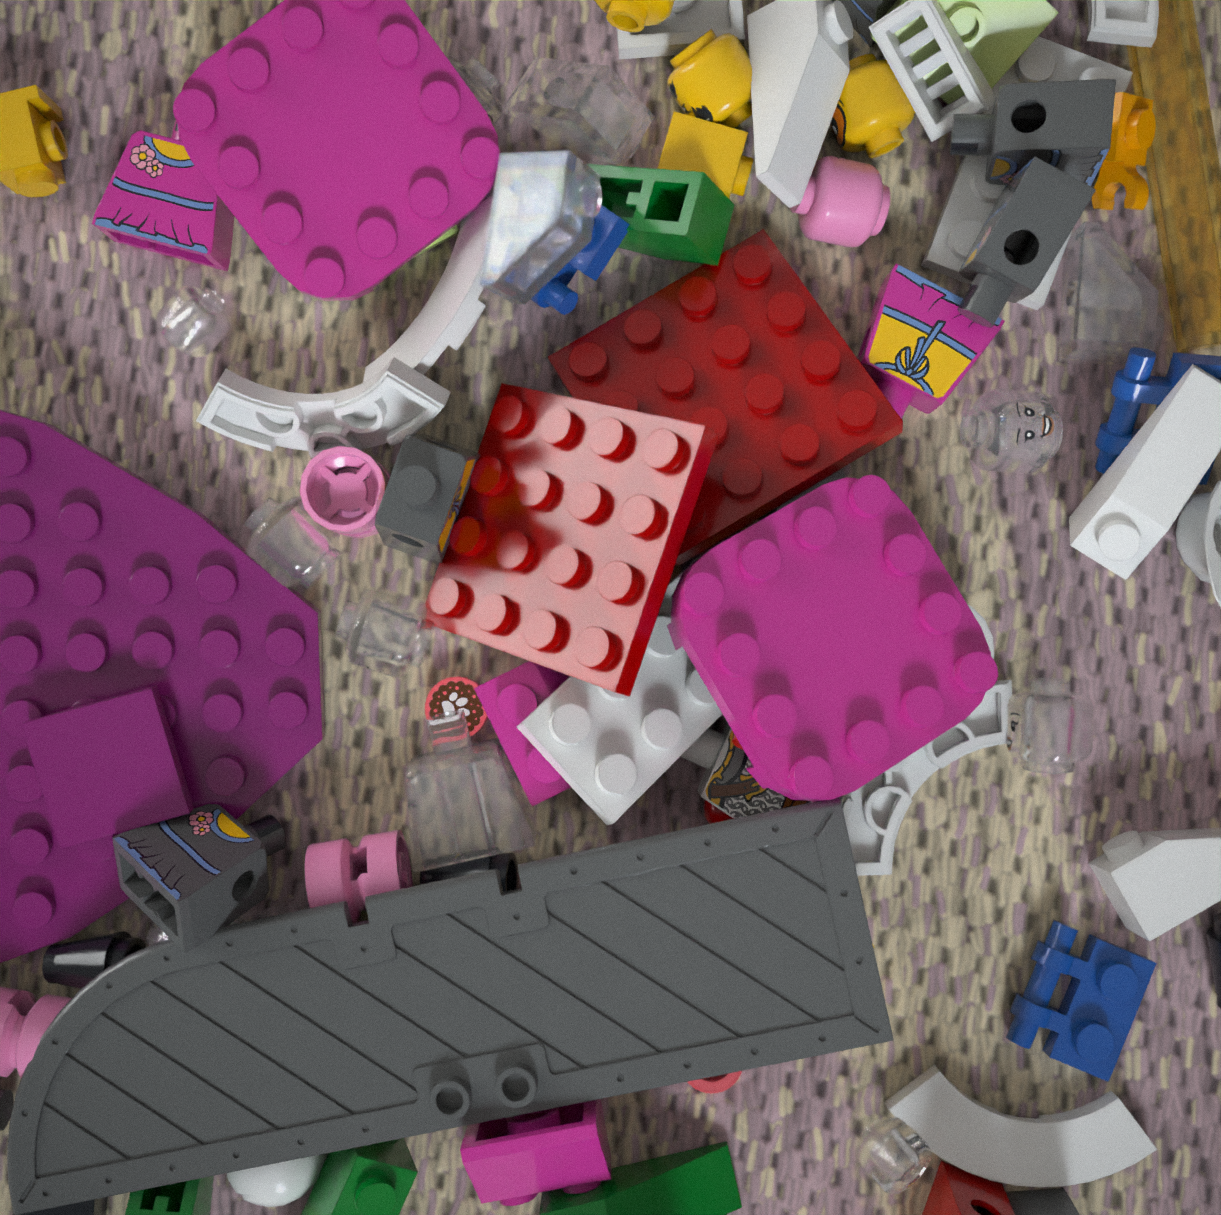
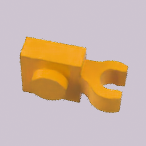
M1115 92L1111 145L1099 169L1098 179L1094 185V189H1096L1092 196L1094 209L1113 210L1115 193L1121 186H1124L1126 190L1124 208L1144 210L1149 198V187L1144 177L1137 172L1136 166H1145L1147 149L1151 146L1155 137L1156 120L1152 112L1154 100L1125 92Z

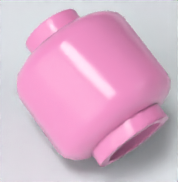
M826 156L817 160L801 203L791 207L790 210L792 213L798 214L799 226L806 238L843 247H859L869 236H876L884 226L890 206V189L887 185H883L882 176L873 165L835 156Z

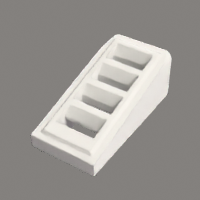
M908 0L868 27L931 142L952 130L954 113L980 114L989 109L996 100L984 74L937 0ZM923 15L928 27L901 44L894 33ZM935 39L941 50L915 66L909 55ZM948 62L953 73L929 87L923 76ZM960 84L965 95L942 107L937 97Z

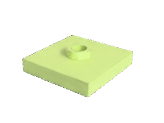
M897 0L885 15L908 0ZM937 0L984 74L991 89L1059 13L1047 0ZM921 15L894 34L902 44L927 28L928 25L923 15ZM870 33L871 38L876 42V40H875V38L873 37L872 33ZM933 39L911 53L909 57L916 66L941 49L937 41ZM948 62L923 76V78L930 87L953 73ZM959 84L939 97L947 104H950L965 94Z

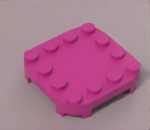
M284 0L201 63L184 83L181 93L175 98L173 104V113L178 124L179 138L192 163L275 269L302 294L323 301H354L374 291L373 288L475 211L490 196L501 163L498 135L487 112L405 0Z
M866 475L860 479L845 477L823 484L718 544L678 576L680 580L672 595L671 623L667 625L675 650L681 647L684 648L752 763L746 770L763 789L770 788L792 800L812 802L832 800L856 791L965 720L982 702L986 691L995 685L998 678V668L991 657V652L981 626L909 508L895 492L891 491L887 482L875 475Z

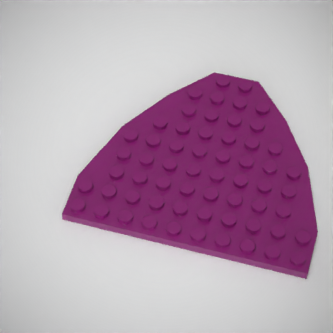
M0 409V963L70 938L129 899L120 888L112 837L121 833L63 849L59 848L20 725L21 723L29 719L157 685L194 809L206 804H218L235 819H238L325 736L321 611L198 510L55 426Z

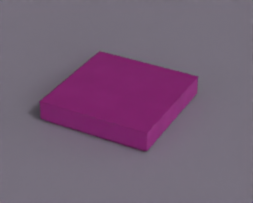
M157 685L29 719L20 724L60 849L186 815L194 809Z

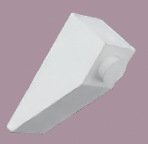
M775 0L747 15L749 60L752 67L751 97L756 177L789 208L800 204L850 71L848 40L853 38V26L845 6L839 0L834 2L831 0Z
M1194 364L1190 366L1069 518L1070 546L1125 580L1131 575L1170 529L1221 450V381Z
M1221 827L1145 831L1141 833L1137 831L1124 832L1108 840L1102 846L1104 854L1089 862L1090 867L1126 929L1148 941L1157 938L1221 901Z

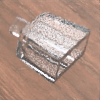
M464 710L448 711L427 718L426 721L433 751L413 756L406 769L413 873L535 846L537 833L535 820L499 738L472 743Z

